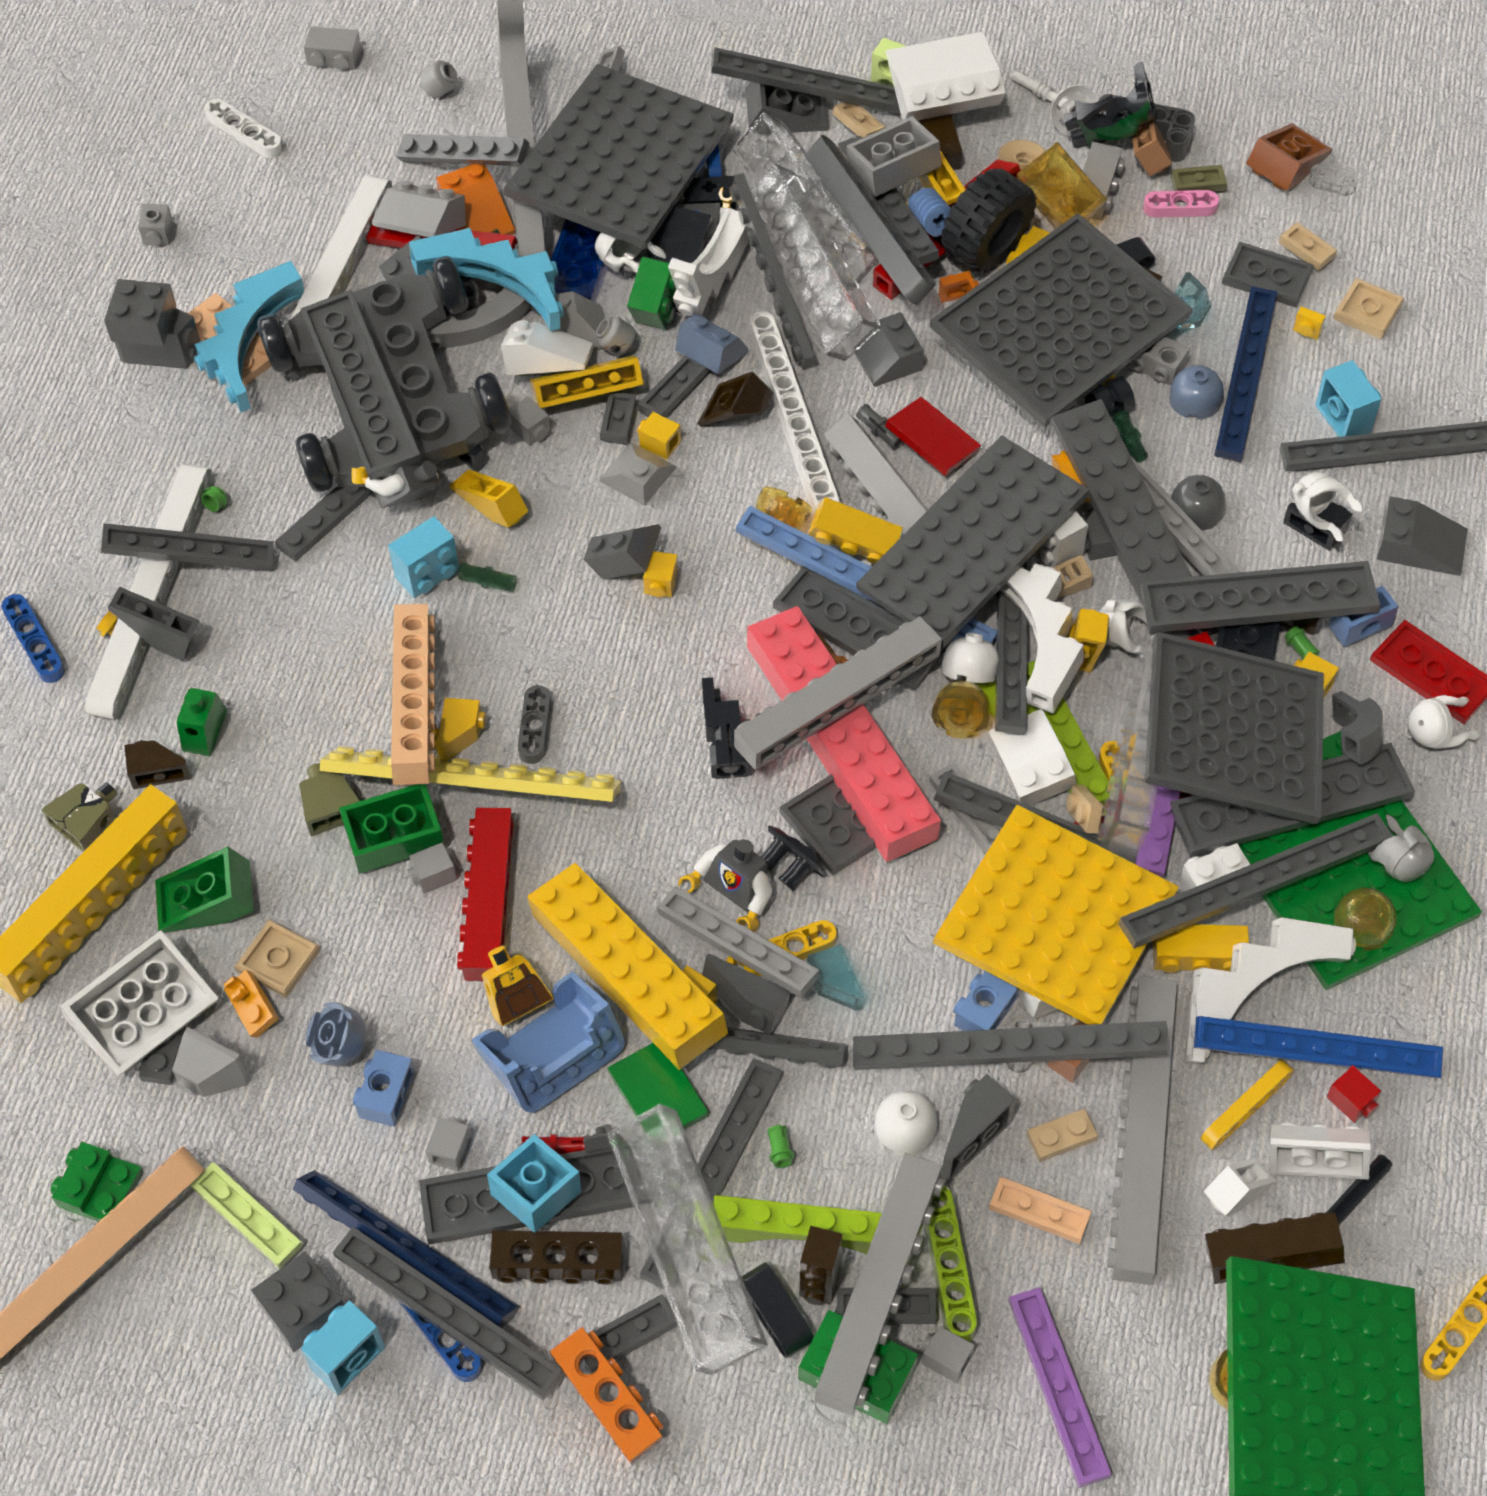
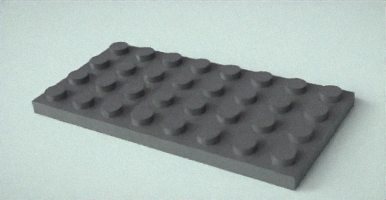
M1001 435L856 583L857 590L904 622H911L920 616L942 638L941 646L944 648L1089 497V489Z

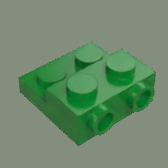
M81 1141L78 1149L72 1148L66 1158V1166L68 1167L63 1177L57 1176L54 1179L50 1190L51 1194H53L51 1198L57 1207L99 1222L135 1189L143 1170L140 1166L113 1157L110 1151Z

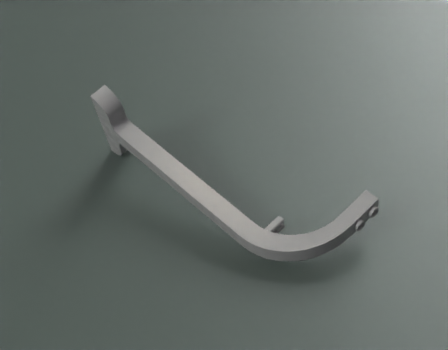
M496 0L500 77H502L507 137L525 138L530 143L525 156L526 159L535 147L525 50L523 0ZM510 166L511 177L520 166ZM513 199L519 257L545 252L541 209ZM504 288L497 296L484 305L460 314L446 315L447 319L441 320L426 332L433 350L476 343L509 328L532 305L517 293Z

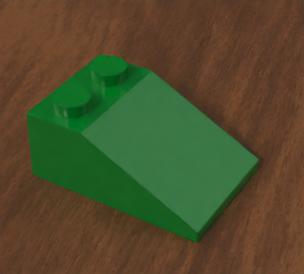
M228 846L155 880L158 931L161 930L163 933L228 923L254 911L250 860Z

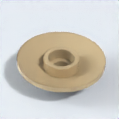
M1010 141L1004 144L998 153V160L1018 163L1023 178L1038 176L1048 166L1049 158L1047 152L1040 145L1032 141Z

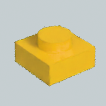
M1301 306L1296 315L1293 331L1318 340L1326 316Z

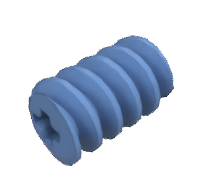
M923 188L912 194L908 199L909 208L931 236H940L942 229L945 228L944 222L949 216L951 208L935 189Z

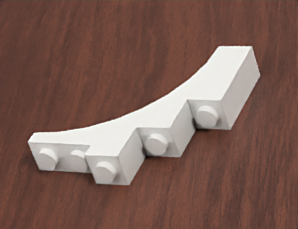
M726 208L713 237L694 262L688 263L675 258L671 259L668 269L676 286L673 300L676 308L682 314L692 316L696 313L702 316L709 296L717 298L724 279L732 281L748 242L747 232H749L746 224L742 225L738 211Z
M1035 563L1031 571L1021 567L1003 585L1000 591L1009 597L1023 612L1033 630L1038 647L1035 667L1026 686L1027 704L1054 713L1084 661L1083 644L1073 638H1065L1073 625L1072 608L1062 602H1055L1062 590L1061 573L1052 567H1044Z

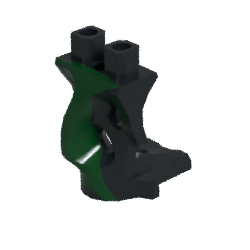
M1143 62L1137 63L1134 66L1135 86L1128 96L1121 98L1114 97L1112 94L1095 103H1083L1077 100L1075 101L1076 111L1064 114L1067 131L1073 130L1071 131V138L1075 148L1088 144L1090 149L1092 142L1103 144L1106 140H1119L1133 136L1142 124L1156 119L1157 111L1153 100L1151 82ZM1121 110H1128L1127 114L1117 116Z

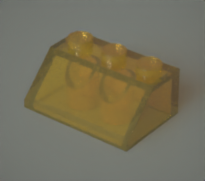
M1058 142L1017 173V179L1034 191L1037 202L1036 207L1055 229L1077 213L1089 222L1107 201V198Z

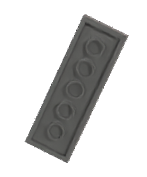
M804 566L773 601V608L780 613L798 606L816 634L852 655H855L861 649L866 650L874 645L879 638L892 634L905 623L900 618L857 593ZM941 646L939 657L898 682L914 691L943 655L945 647Z

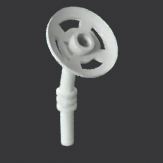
M1017 70L1011 76L1012 80L1033 91V95L1042 98L1044 101L1049 100L1052 102L1050 112L1052 123L1058 131L1068 136H1071V131L1073 130L1067 131V128L1062 126L1059 121H1064V114L1076 111L1074 98L1081 100L1083 103L1098 102L1094 92L1085 86H1069L1057 94L1053 91L1052 87L1041 81L1036 82ZM1074 91L1086 94L1089 99L1085 100L1082 96L1074 94ZM1057 106L1061 107L1060 111H1056Z

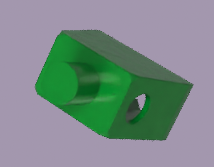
M196 688L188 689L176 722L183 752L211 756L227 713V709L217 693Z

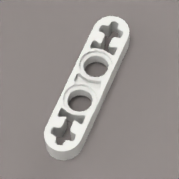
M212 99L205 104L206 118L211 124L264 157L274 158L281 154L283 148L278 134L221 99ZM232 120L240 121L237 125L228 124ZM251 131L258 132L256 136H246Z

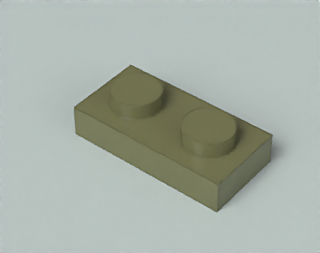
M1222 165L1172 169L1171 171L1174 191H1226L1227 181Z

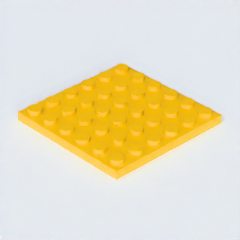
M1016 805L935 935L933 944L1088 1025L1103 1024L1148 945L1146 943L1133 948L1118 925L1120 918L1175 896L1179 886Z

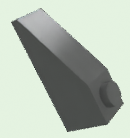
M122 587L118 588L108 607V610L154 649L183 661L193 641L200 621Z
M707 954L702 975L716 984L717 995L743 1023L770 1035L786 1012L790 991L714 955Z

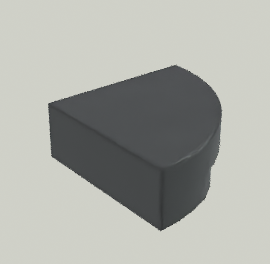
M610 1124L597 1127L596 1134L592 1136L587 1134L583 1140L585 1152L617 1146L615 1134Z

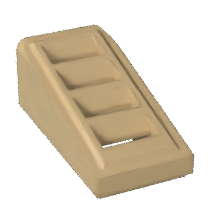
M1082 555L1053 567L1061 573L1062 590L1056 599L1090 588L1092 585L1093 574ZM1065 576H1068L1070 581L1067 582Z

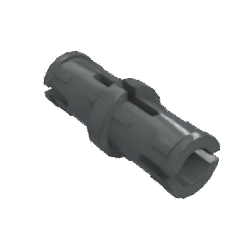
M864 404L858 409L856 417L871 429V433L875 437L879 436L893 450H897L902 446L904 442L885 427L888 420L886 417H881L868 404Z

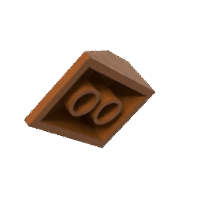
M1291 123L1259 137L1246 164L1253 168L1252 171L1255 174L1265 176L1273 181L1275 187L1281 190H1289L1299 185L1331 154L1333 149Z

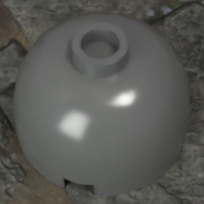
M1197 474L1188 476L1177 484L1171 495V499L1202 531L1216 526V523L1224 516L1226 495L1221 485L1209 476Z

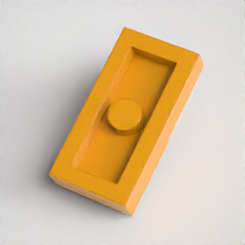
M245 970L238 977L233 976L223 984L225 986L224 991L250 1036L259 1037L280 1019L251 971Z

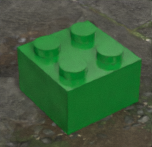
M646 257L641 258L627 304V308L635 323L665 330L667 323L672 322L675 311L672 306L676 286L668 269L670 263Z

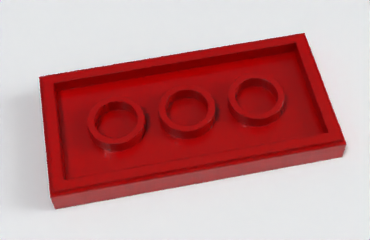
M1405 619L1371 654V662L1426 699L1442 695L1456 698L1467 697L1469 702L1463 707L1446 705L1451 716L1464 725L1487 701V674Z

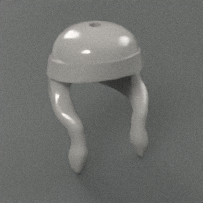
M1386 815L1388 827L1396 836L1384 840L1376 849L1367 853L1371 860L1382 863L1385 866V871L1393 878L1401 882L1414 881L1426 873L1434 861L1431 844L1417 827L1410 825L1403 831L1395 818Z

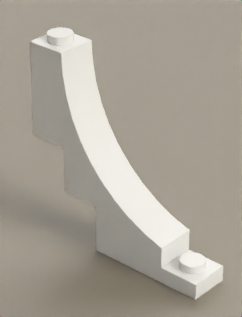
M1281 917L1272 921L1269 946L1243 942L1233 945L1230 972L1203 967L1194 970L1184 1063H1205V1058H1208L1210 1050L1194 1048L1197 1016L1231 1020L1245 998L1260 983L1273 974L1289 966L1305 962H1343L1350 960L1356 948L1353 929Z

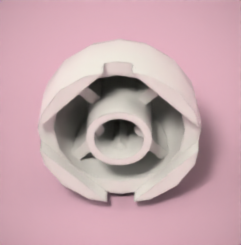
M967 633L966 637L958 638L949 644L944 653L941 672L957 680V675H962L966 677V682L995 681L999 660L997 649L990 642L983 640V635Z
M898 1091L886 1097L881 1102L875 1115V1134L879 1143L884 1148L886 1146L888 1149L893 1150V1153L899 1156H904L905 1152L911 1155L924 1152L937 1134V1115L932 1103L926 1097L914 1091Z

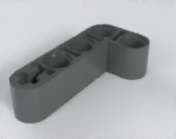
M1112 94L1103 95L1099 98L1098 101H1101ZM1154 103L1157 111L1154 121L1164 141H1166L1171 154L1172 162H1180L1187 156L1192 139L1195 116L1188 110ZM1121 110L1117 116L1127 114L1128 110Z

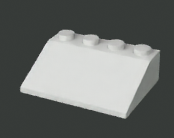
M983 32L886 50L902 120L913 116L918 121L1000 105L1006 94L1000 69Z
M160 930L60 1007L64 1017L82 1039L120 1077L212 1006L219 998Z

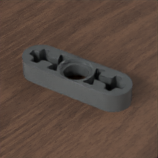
M541 685L531 686L524 694L518 752L520 759L528 764L540 762L545 755L551 698L549 690ZM540 696L542 699L539 701V710H536L534 701L536 697ZM533 719H538L543 723L538 729H530L526 725ZM530 739H534L535 748L532 753L527 752L530 748Z

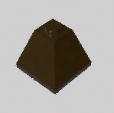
M753 371L717 385L697 424L702 427L746 419L757 414L761 415L769 408V401L774 392Z

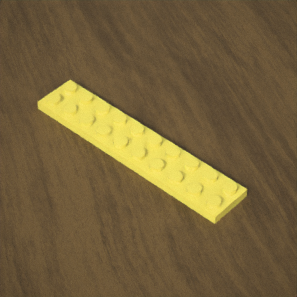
M339 746L337 750L330 751L329 754L320 759V771L392 778L391 756L383 755L382 750L368 749L365 753L354 752L355 748ZM435 756V771H429L430 783L613 802L621 792L622 781L614 779V775L597 774V777L585 776V772L575 770L568 771L567 774L556 773L554 768L542 767L538 771L527 770V766L512 764L510 768L498 767L496 762L483 761L481 765L469 764L470 760L454 758L452 762L440 761L441 757Z

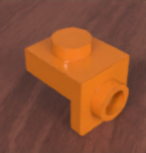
M970 271L942 277L939 280L938 296L942 303L960 299L978 286L979 282L973 279Z

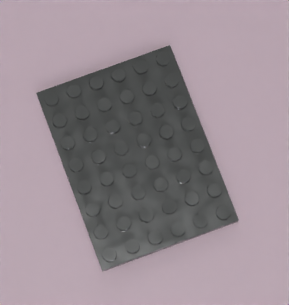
M596 64L505 185L504 195L645 249L732 124L734 114L606 66Z
M1077 213L930 320L929 327L1043 427H1046L1050 424L1052 416L1063 413L1189 318L1193 309Z

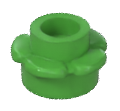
M206 487L204 494L201 496V501L209 511L217 512L219 509H225L227 495L219 487Z

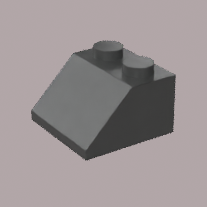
M901 312L877 320L852 345L854 354L874 387L922 371L924 349Z
M656 524L592 537L583 560L602 579L646 572L662 527Z

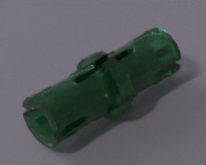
M1127 411L1116 413L1112 420L1129 454L1137 463L1145 461L1148 453L1145 451L1140 440V431L1134 427Z
M462 562L458 573L462 574L458 575L459 580L481 584V587L486 589L490 586L511 593L515 589L517 576L514 574L495 571L490 566L483 568Z

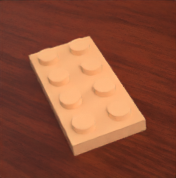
M214 293L187 313L194 317L200 341L216 336L213 326L217 325L214 314L232 307L217 293ZM259 331L250 343L244 359L242 373L244 385H247L271 367Z

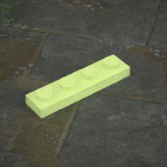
M214 1162L190 1184L191 1188L279 1269L303 1247L302 1242Z

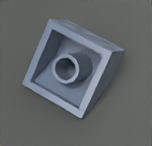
M695 313L680 324L675 350L719 374L747 354L749 348L739 337Z

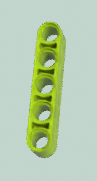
M943 1186L940 1197L933 1196L932 1200H941L945 1206L935 1208L930 1225H925L944 1329L971 1343L975 1336L977 1318L951 1191L946 1186ZM938 1230H946L951 1234V1236L948 1238H940L935 1234V1232ZM951 1260L957 1264V1267L946 1269L941 1265V1262ZM958 1291L963 1295V1298L958 1301L952 1300L947 1296V1293ZM957 1322L966 1323L969 1326V1330L959 1332L953 1328V1324Z

